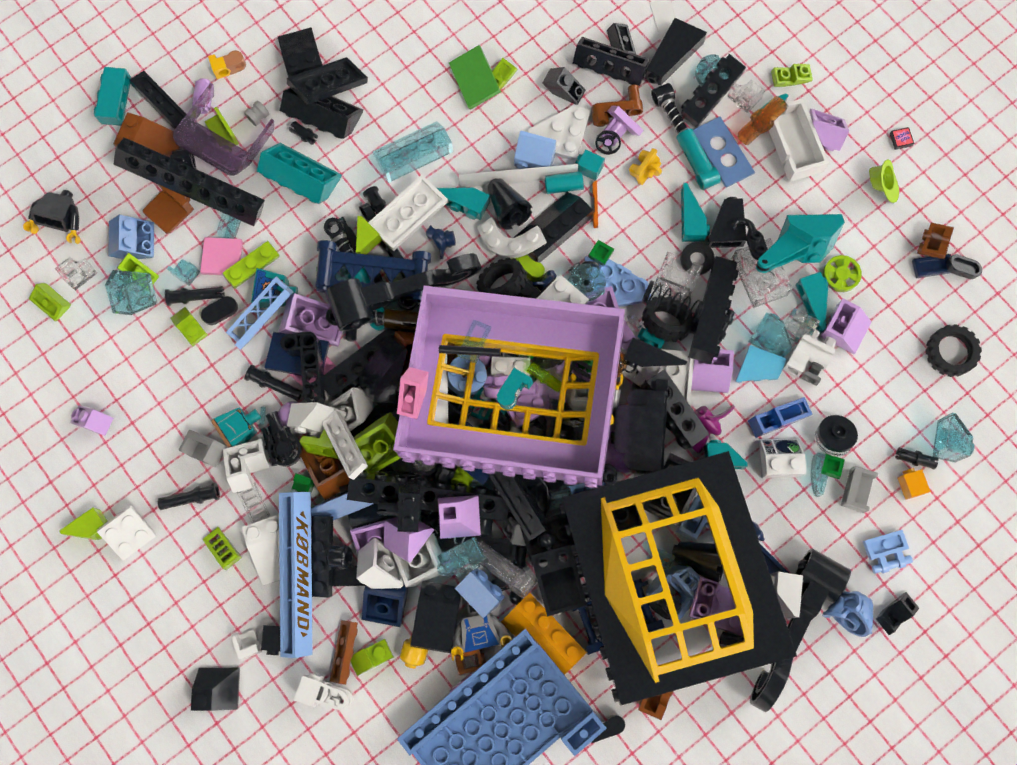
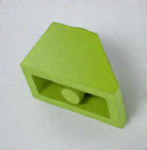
M92 507L59 530V532L72 537L100 540L102 537L97 533V529L108 521L100 509Z

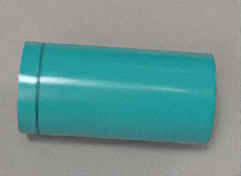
M582 172L545 176L546 193L554 194L584 190Z

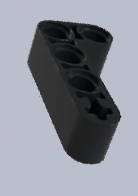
M312 332L285 335L281 339V347L289 356L301 357L304 400L307 403L318 402L324 405L325 387L320 340ZM310 340H314L312 345L307 346ZM291 343H295L294 347L288 348ZM311 358H315L312 364H308ZM313 376H317V379L314 382L309 383L310 379Z

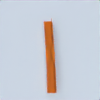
M594 181L592 183L594 197L593 226L598 228L597 181Z

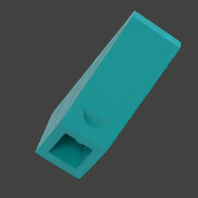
M473 187L437 188L448 199V203L445 205L455 212L465 213L467 217L473 220L478 219L481 221L490 204V195Z

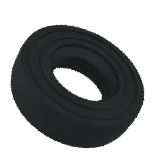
M703 242L688 244L683 249L680 257L683 269L695 276L707 273L712 268L715 259L711 247ZM695 252H699L704 256L705 261L701 265H695L691 262L690 256Z

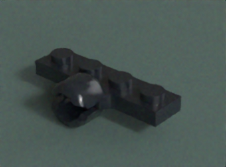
M312 516V597L329 598L332 597L333 570L348 569L352 564L353 553L352 549L347 545L334 544L333 516Z
M480 518L481 535L469 537L475 538L477 543L481 542L483 547L495 556L499 554L501 559L516 561L518 545L511 544L508 539L492 537V519ZM439 533L438 544L443 553L471 556L468 550L462 549L460 544H455L452 538L440 539Z

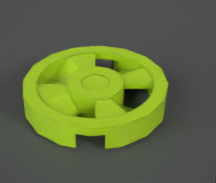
M844 255L833 257L823 269V277L827 279L828 285L834 288L836 292L851 291L859 284L862 276L860 265L855 259ZM832 262H833V263L835 262L837 268H835L834 266H832L831 263H832ZM850 262L854 265V269L851 271L848 268ZM835 278L837 282L834 284L830 279ZM850 278L855 283L848 286L846 280Z

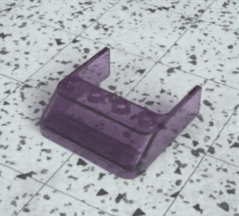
M210 83L174 130L173 139L176 145L227 175L234 176L252 163L274 132V120L271 119L248 152L197 122V118L214 97V84Z

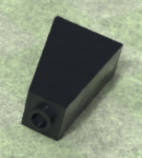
M674 18L646 69L645 79L652 84L661 86L704 44L707 32Z

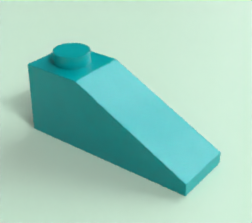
M683 183L681 188L682 242H704L710 234V225L707 224V217L688 183Z
M818 272L800 278L795 286L813 328L821 334L826 329L828 282L822 276V273Z

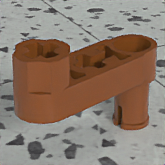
M631 85L628 87L629 101L604 102L592 105L593 125L603 127L609 124V118H613V116L607 111L611 106H619L628 116L642 114L643 105L639 95V86Z

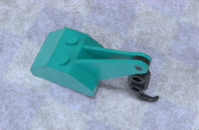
M842 214L787 215L778 240L769 249L767 248L764 236L755 228L751 220L738 218L733 222V228L736 229L737 224L747 226L746 241L752 257L758 260L756 270L760 273H767L795 260L801 263H821L834 248L845 221Z

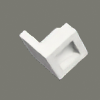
M255 630L231 636L238 660H244L262 652Z

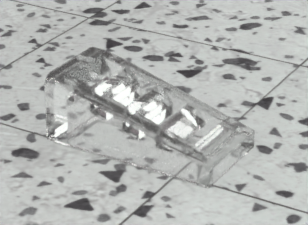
M256 482L252 483L253 488L237 492L251 523L271 517ZM254 490V494L245 498V493ZM257 497L258 501L248 505L247 501ZM259 504L261 505V508L251 512V508ZM264 511L265 515L254 519V515Z

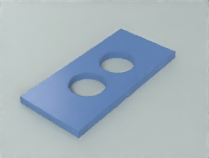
M721 116L693 129L712 166H715L726 188L755 174V171ZM714 137L723 138L726 142L725 148L715 150L710 144L711 139ZM724 154H732L736 158V164L733 167H726L721 163V157Z

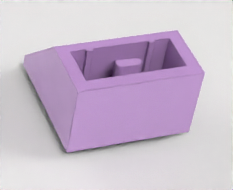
M843 298L836 305L826 324V329L820 337L824 339L827 336L836 340L835 345L855 354L872 321L861 307Z
M720 349L718 357H714L711 364L694 359L691 390L728 393L733 371L734 350Z

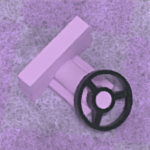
M611 106L607 111L613 116V119L596 137V148L599 152L606 155L614 154L620 149V138L627 130L636 136H640L644 131L619 106ZM597 141L603 142V145L608 147L609 151L601 149ZM619 141L618 147L612 151V146H615Z

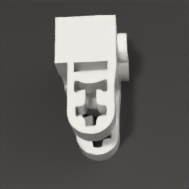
M314 672L302 676L294 697V701L311 707L324 705L336 710L346 708L353 702V694L350 690L324 680L325 676ZM342 695L341 698L344 700V702L340 703L341 700L336 697H334V699L331 698L333 696Z

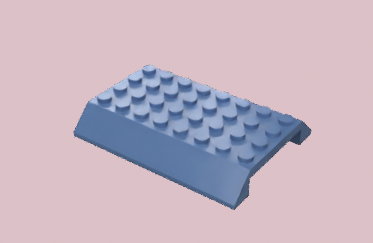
M524 629L399 736L397 740L409 756L413 754L421 765H529L560 737L571 753L576 756L607 728L540 644Z

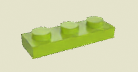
M267 241L222 274L231 286L236 289L254 276L257 268L264 269L278 259L280 255Z

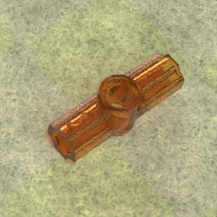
M775 96L764 108L755 111L750 116L751 120L738 132L737 137L740 142L749 145L760 134L769 131L774 125L773 122L787 109L786 102L779 96Z

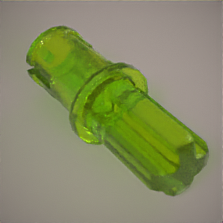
M535 362L531 363L526 372L537 378L540 384L544 383L554 391L559 392L561 381L552 376L549 370H544Z

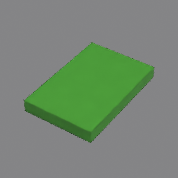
M480 45L449 62L470 110L501 93Z

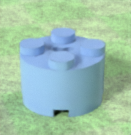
M471 355L459 356L450 365L467 370L469 369ZM479 359L476 360L471 396L481 389L487 379L486 368ZM447 371L448 387L458 396L464 397L467 377L463 378L462 375Z

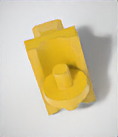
M652 148L650 152L642 150L638 157L639 161L642 162L641 165L634 163L629 168L630 175L637 179L638 184L643 185L647 178H652L653 175H661V162L656 154L657 149Z

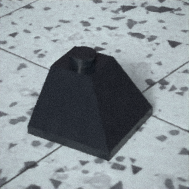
M240 667L199 668L192 687L191 711L237 710Z

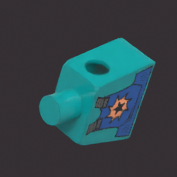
M257 268L251 303L254 302L276 276L293 291L292 294H298V287L289 286V280L284 275ZM277 283L272 287V296L280 295L284 291ZM261 299L259 301L260 308H268L270 306L269 299Z

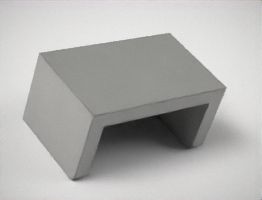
M189 430L179 451L213 467H217L223 455V449H226L227 446L212 438Z
M858 466L851 468L841 506L862 513L868 512L870 507L867 506L872 482L873 479L878 477V473Z

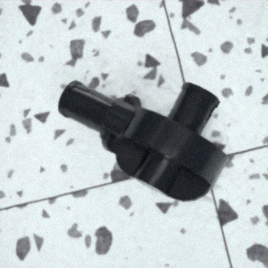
M271 412L272 415L270 413L266 415L272 435H267L269 439L267 449L269 458L279 466H292L302 456V445L299 442L300 440L291 433L289 427H286L284 430L278 412ZM273 453L277 458L279 457V460L284 461V463L276 461L273 456Z

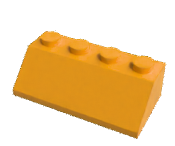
M531 593L501 621L515 637L526 629L564 675L587 653L552 615L547 617L545 608Z

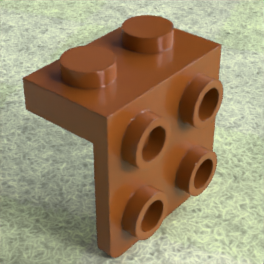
M158 184L162 191L143 209V213L166 234H169L194 208L189 203L191 201L190 198Z

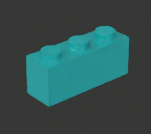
M104 67L103 74L100 77V90L97 92V106L94 107V116L101 124L121 126L123 123L130 89L129 79L132 78L125 68Z

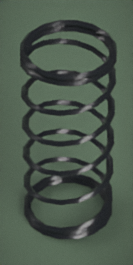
M650 281L642 303L647 305L660 286L655 308H658L664 296L670 290L665 312H667L680 293L675 316L678 315L683 304L689 298L685 320H687L692 309L699 301L692 319V323H697L704 308V301L697 300L689 311L691 296H687L679 307L681 292H678L670 302L672 290L668 288L660 299L662 285L659 284L650 296L654 281Z

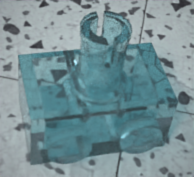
M476 537L438 555L440 564H438L437 570L441 576L449 578L456 575L458 578L468 573L466 569L471 572L479 568V562L485 560L486 557Z

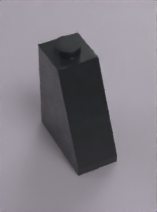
M728 197L724 199L706 243L711 248L744 246L746 243V226L744 224H737V228H733V222L736 219L745 218L743 198Z

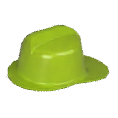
M887 159L882 165L869 169L870 182L874 189L885 193L889 202L895 203L899 198V186L891 160Z

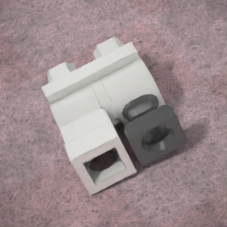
M810 328L800 339L783 370L799 378L807 362L810 361L812 367L809 371H805L801 378L817 386L821 381L818 374L821 369L825 370L836 350L834 348L836 340L827 336L824 342L817 340L820 332Z

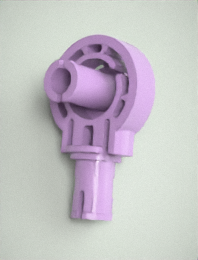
M495 374L488 376L483 385L484 395L488 398H496V403H499L497 394L508 378V375ZM533 383L529 390L524 387L517 398H520L522 394L537 395L539 392L538 383Z

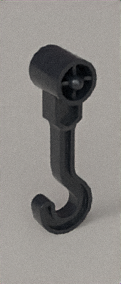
M464 254L449 259L447 261L448 269L429 270L391 283L382 281L362 288L359 279H349L326 289L325 294L339 330L359 329L374 319L373 310L385 307L395 299L422 291L424 286L446 287L474 276L482 269L477 254Z
M813 548L808 550L803 559L798 562V568L795 573L803 575L799 617L791 618L787 626L795 651H797L811 620L819 614L825 599L834 603L846 589L851 575V569ZM793 658L772 663L769 672L762 670L750 696L751 705L763 712H767L772 708L788 680Z

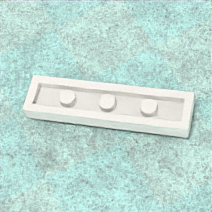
M334 410L322 422V425L348 477L354 480L368 465L341 413Z

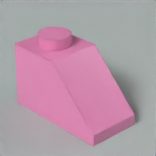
M411 367L406 370L400 378L397 414L414 419L418 418L427 390L429 372Z

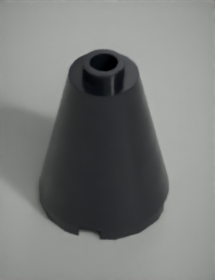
M499 178L490 181L487 189L499 225L503 229L510 230L513 229L512 226L516 224L520 226L526 222L532 214V205L503 179Z
M679 542L678 545L674 544L671 555L674 556V561L684 566H691L697 574L718 583L721 581L724 571L715 544Z

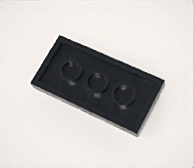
M347 57L287 78V85L307 105L368 82V77Z

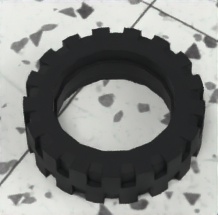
M515 258L500 259L496 263H491L490 267H486L483 270L484 272L479 275V280L476 282V288L479 292L509 296L518 295L521 292V288H524L526 285L527 273L521 263ZM509 273L513 274L502 286L491 288L492 284L501 276Z
M669 296L663 298L658 308H655L658 298L653 297L642 313L643 325L645 328H648V332L653 333L656 338H662L663 341L667 342L669 340L677 342L687 338L694 325L692 323V311L687 320H685L688 306L683 304L678 315L675 316L679 300H674L666 313L676 317L681 326L668 325L657 318L655 312H665Z
M957 324L953 326L946 325L932 334L930 340L927 341V360L933 365L931 367L934 370L937 369L940 374L958 377L977 366V362L981 359L982 347L979 346L980 341L978 338L976 339L975 333L968 331L967 327H959ZM953 336L965 344L968 357L964 364L953 365L942 358L939 344L943 338Z

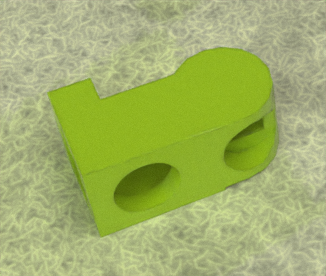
M528 254L515 258L526 271L528 280L539 282L543 278L545 268L540 262H535Z

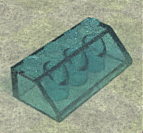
M436 121L372 153L385 178L390 183L452 153L453 146L444 127Z

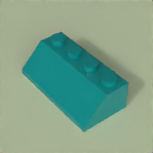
M282 143L262 151L257 167V172L261 173L265 178L272 179L278 182L280 186L287 187L293 190L294 193L302 195L311 202L318 204L329 198L342 177V174Z

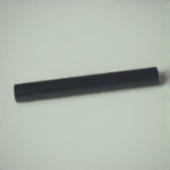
M439 345V353L501 356L500 348Z

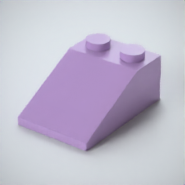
M296 293L287 299L279 333L312 332L319 340L329 341L330 345L337 347L342 335L338 325H331L326 320V312L330 308L329 304Z

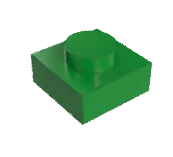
M598 240L588 257L605 266L613 254L614 248Z
M825 454L820 474L840 479L845 459Z

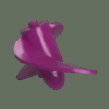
M731 405L726 411L716 416L706 406H701L694 411L709 433L708 436L692 447L697 453L702 451L710 434L716 436L721 434L722 430L719 420L732 412L735 408L734 405Z

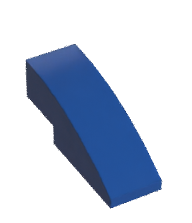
M805 397L756 415L749 419L748 423L755 438L813 414Z

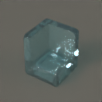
M183 259L174 269L170 266L167 267V270L173 276L188 286L191 285L200 273L194 264L188 263Z

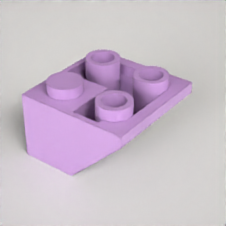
M478 495L438 498L440 539L481 535Z

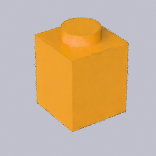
M914 468L902 471L903 475L897 478L905 500L931 492L922 469L915 471Z

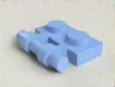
M903 530L863 541L869 560L876 558L878 560V564L872 566L874 574L879 572L887 573L890 569L896 567L904 568L906 564L913 563L910 555L904 557L902 553L903 550L909 549ZM894 553L895 559L887 562L885 556Z

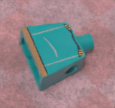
M239 407L210 421L229 448L247 443L257 434L253 424L262 417L256 409L246 414Z

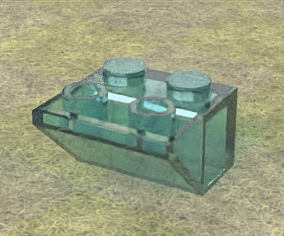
M112 270L105 287L114 314L133 315L156 305L157 299L150 273Z

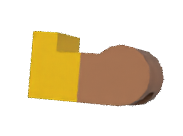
M237 50L231 51L228 55L219 58L215 54L208 56L217 79L240 72L246 67L242 53Z

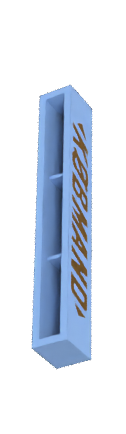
M311 492L279 493L280 657L299 658L313 655Z

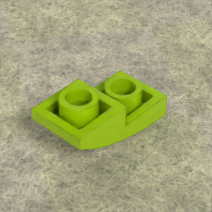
M793 64L791 67H774L771 70L774 87L800 85L813 80L810 64Z

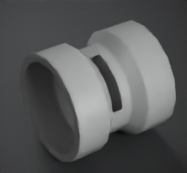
M257 100L253 104L252 109H247L244 111V114L253 125L257 126L262 118H266L269 115V112Z

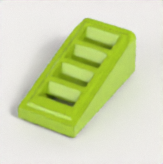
M219 527L202 539L224 570H228L242 558ZM218 534L220 537L211 544L210 540ZM223 540L224 543L215 549L214 547ZM227 546L228 549L220 555L219 552ZM231 552L232 555L224 561L223 558Z

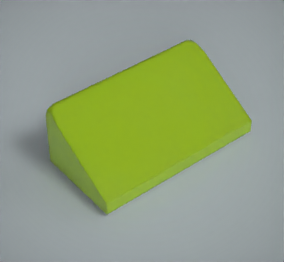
M46 283L36 284L29 297L31 302L54 321H58L71 306L66 299Z

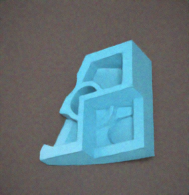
M750 345L735 382L742 383V381L753 380L755 382L765 379L777 380L785 365L786 358Z

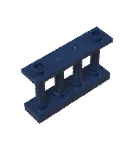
M641 579L633 581L638 598L646 597L642 587L648 585V581L642 582ZM590 601L586 602L587 606L571 610L572 612L579 611L588 636V646L584 647L587 655L600 651V646H603L602 641L596 638L586 607L591 604ZM648 603L641 605L648 632L665 627L662 619L657 621L656 617L653 618Z

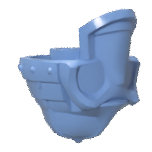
M859 591L842 592L840 597L822 614L825 618L833 616L843 628L856 636L866 637L872 634L873 602Z

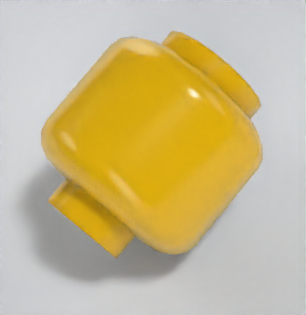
M411 636L410 639H406L403 642L400 659L405 662L406 667L415 669L417 666L425 663L428 650L410 647Z

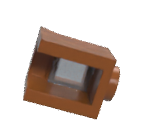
M480 649L464 652L463 660H461L460 655L454 656L458 675L475 672L486 663L484 652L480 653Z

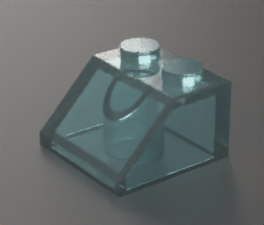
M766 312L748 342L762 350L785 357L791 351L792 344L784 321L780 320L779 316Z
M952 412L939 419L932 457L955 463L970 457L975 448L973 436L959 416Z

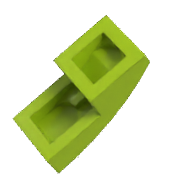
M504 58L500 60L492 71L500 90L518 70Z

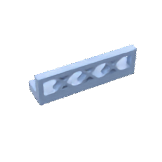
M277 276L227 330L226 333L237 342L235 346L240 350L245 347L292 295L293 291ZM277 283L284 291L280 295L272 296V287ZM261 299H269L270 306L267 309H260L259 301ZM257 312V321L255 323H247V314ZM237 326H245V334L241 338L233 332Z

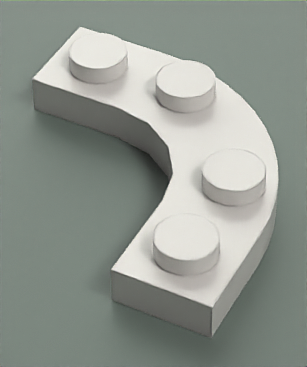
M493 217L477 226L485 245L498 256L509 258L522 257L547 243L538 226L515 238L503 236Z

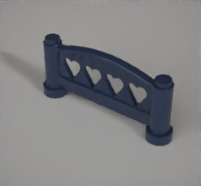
M320 240L317 242L319 255L315 287L316 291L325 293L329 287L344 281L343 279L340 281L335 279V275L344 265L351 279H354L364 267L370 282L364 283L361 281L362 288L375 284L373 280L381 270L384 271L391 283L400 272L406 278L428 271V264L431 263V253L415 251L412 253V260L336 251L337 244L335 242ZM423 290L407 296H411L413 298L412 301L421 303Z

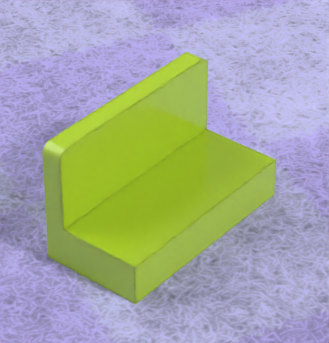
M215 107L214 110L217 115L204 122L224 153L238 145L239 142L219 109Z

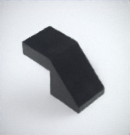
M905 592L883 609L876 620L886 633L891 635L896 632L901 623L912 618L919 610V607L908 593Z

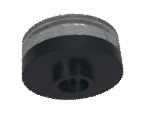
M830 415L824 418L815 431L817 446L824 453L836 457L847 454L858 439L855 425L848 418L840 415Z

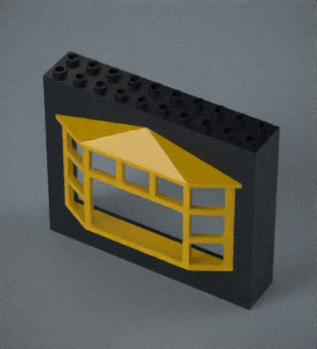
M729 451L615 482L612 485L608 484L562 497V504H559L562 519H567L568 522L565 524L568 539L572 538L573 543L570 545L574 558H578L579 561L576 564L579 578H584L585 584H582L585 598L590 599L591 604L588 605L591 619L595 618L597 625L593 627L596 638H601L603 646L599 648L602 659H607L609 667L605 668L608 681L613 680L615 689L611 690L614 702H619V705L622 706L797 657ZM695 488L703 508L680 514L672 494ZM666 497L673 517L649 523L642 502ZM635 505L642 525L618 531L612 511ZM706 515L735 609L681 624L652 530ZM644 532L652 558L628 564L621 538ZM654 565L663 591L638 598L631 571ZM665 599L673 626L648 632L641 605ZM737 615L741 624L744 641L720 647L714 622ZM706 624L713 649L688 656L683 630ZM675 633L682 656L681 659L657 665L651 640Z

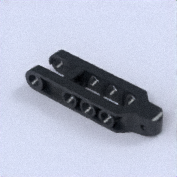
M368 203L359 207L367 222L376 216ZM341 217L339 220L345 225L346 240H349L348 244L353 248V252L356 253L357 237L351 227L347 225L344 217ZM383 240L380 242L389 257L404 259L398 249L393 251ZM380 273L373 280L374 283L383 281ZM411 296L393 300L398 303L403 311H411L418 306V302L412 301L413 298Z

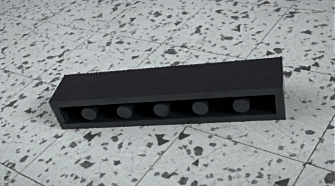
M718 256L715 257L703 298L705 302L704 308L697 321L689 358L711 364L713 358L718 357L720 346L717 345L718 341H722L724 331L721 329L722 326L726 325L728 315H725V312L729 311L732 300H729V296H732L735 290L733 281H736L739 270H736L738 262Z

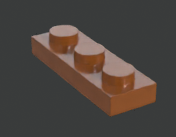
M341 620L330 682L345 685L350 675V661L354 654V640L358 633L357 622Z

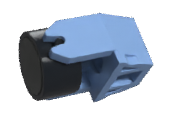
M676 565L665 570L664 573L667 583L682 596L678 600L671 593L678 619H681L692 605L700 576L691 566ZM658 575L646 590L648 596L663 591ZM665 599L648 603L651 609L658 615L672 621Z

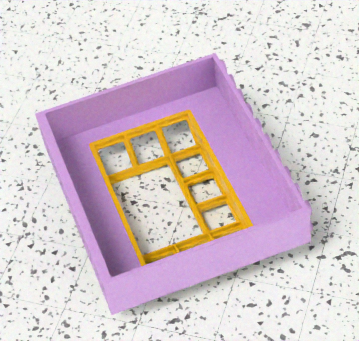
M424 286L409 367L429 372L427 390L417 419L400 415L393 450L399 457L403 458L402 461L414 463L415 460L423 461L422 464L430 466L440 463L446 468L461 466L463 470L474 471L476 468L483 469L482 472L488 474H495V471L503 472V475L515 477V474L523 475V478L531 480L541 477L547 482L563 480L568 485L585 483V486L589 488H597V485L602 486L624 329L625 309ZM449 342L465 347L500 348L502 353L564 360L557 410L515 405L512 409L506 411L524 413L522 433L497 430L499 411L505 409L496 402L470 399L477 355H471L469 369L466 370L445 364L446 354L439 353V345H447ZM593 360L590 382H568L571 361ZM443 370L467 377L463 398L439 391ZM568 389H589L585 411H564L566 391ZM438 399L462 405L459 425L441 423L434 420ZM469 406L493 409L490 429L465 426ZM531 414L556 417L553 438L528 434ZM563 418H585L582 440L559 439Z

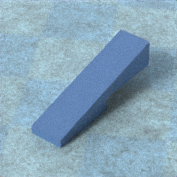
M372 483L364 484L367 489L374 487ZM347 493L337 497L334 496L311 507V530L312 516H333L334 521L374 503L347 500Z

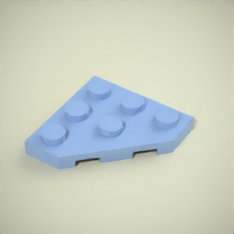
M588 256L584 258V261H594ZM609 259L605 266L599 264V267L587 269L588 278L594 288L592 292L612 286L618 307L642 303L648 287V281L631 273L632 271L621 264H617Z

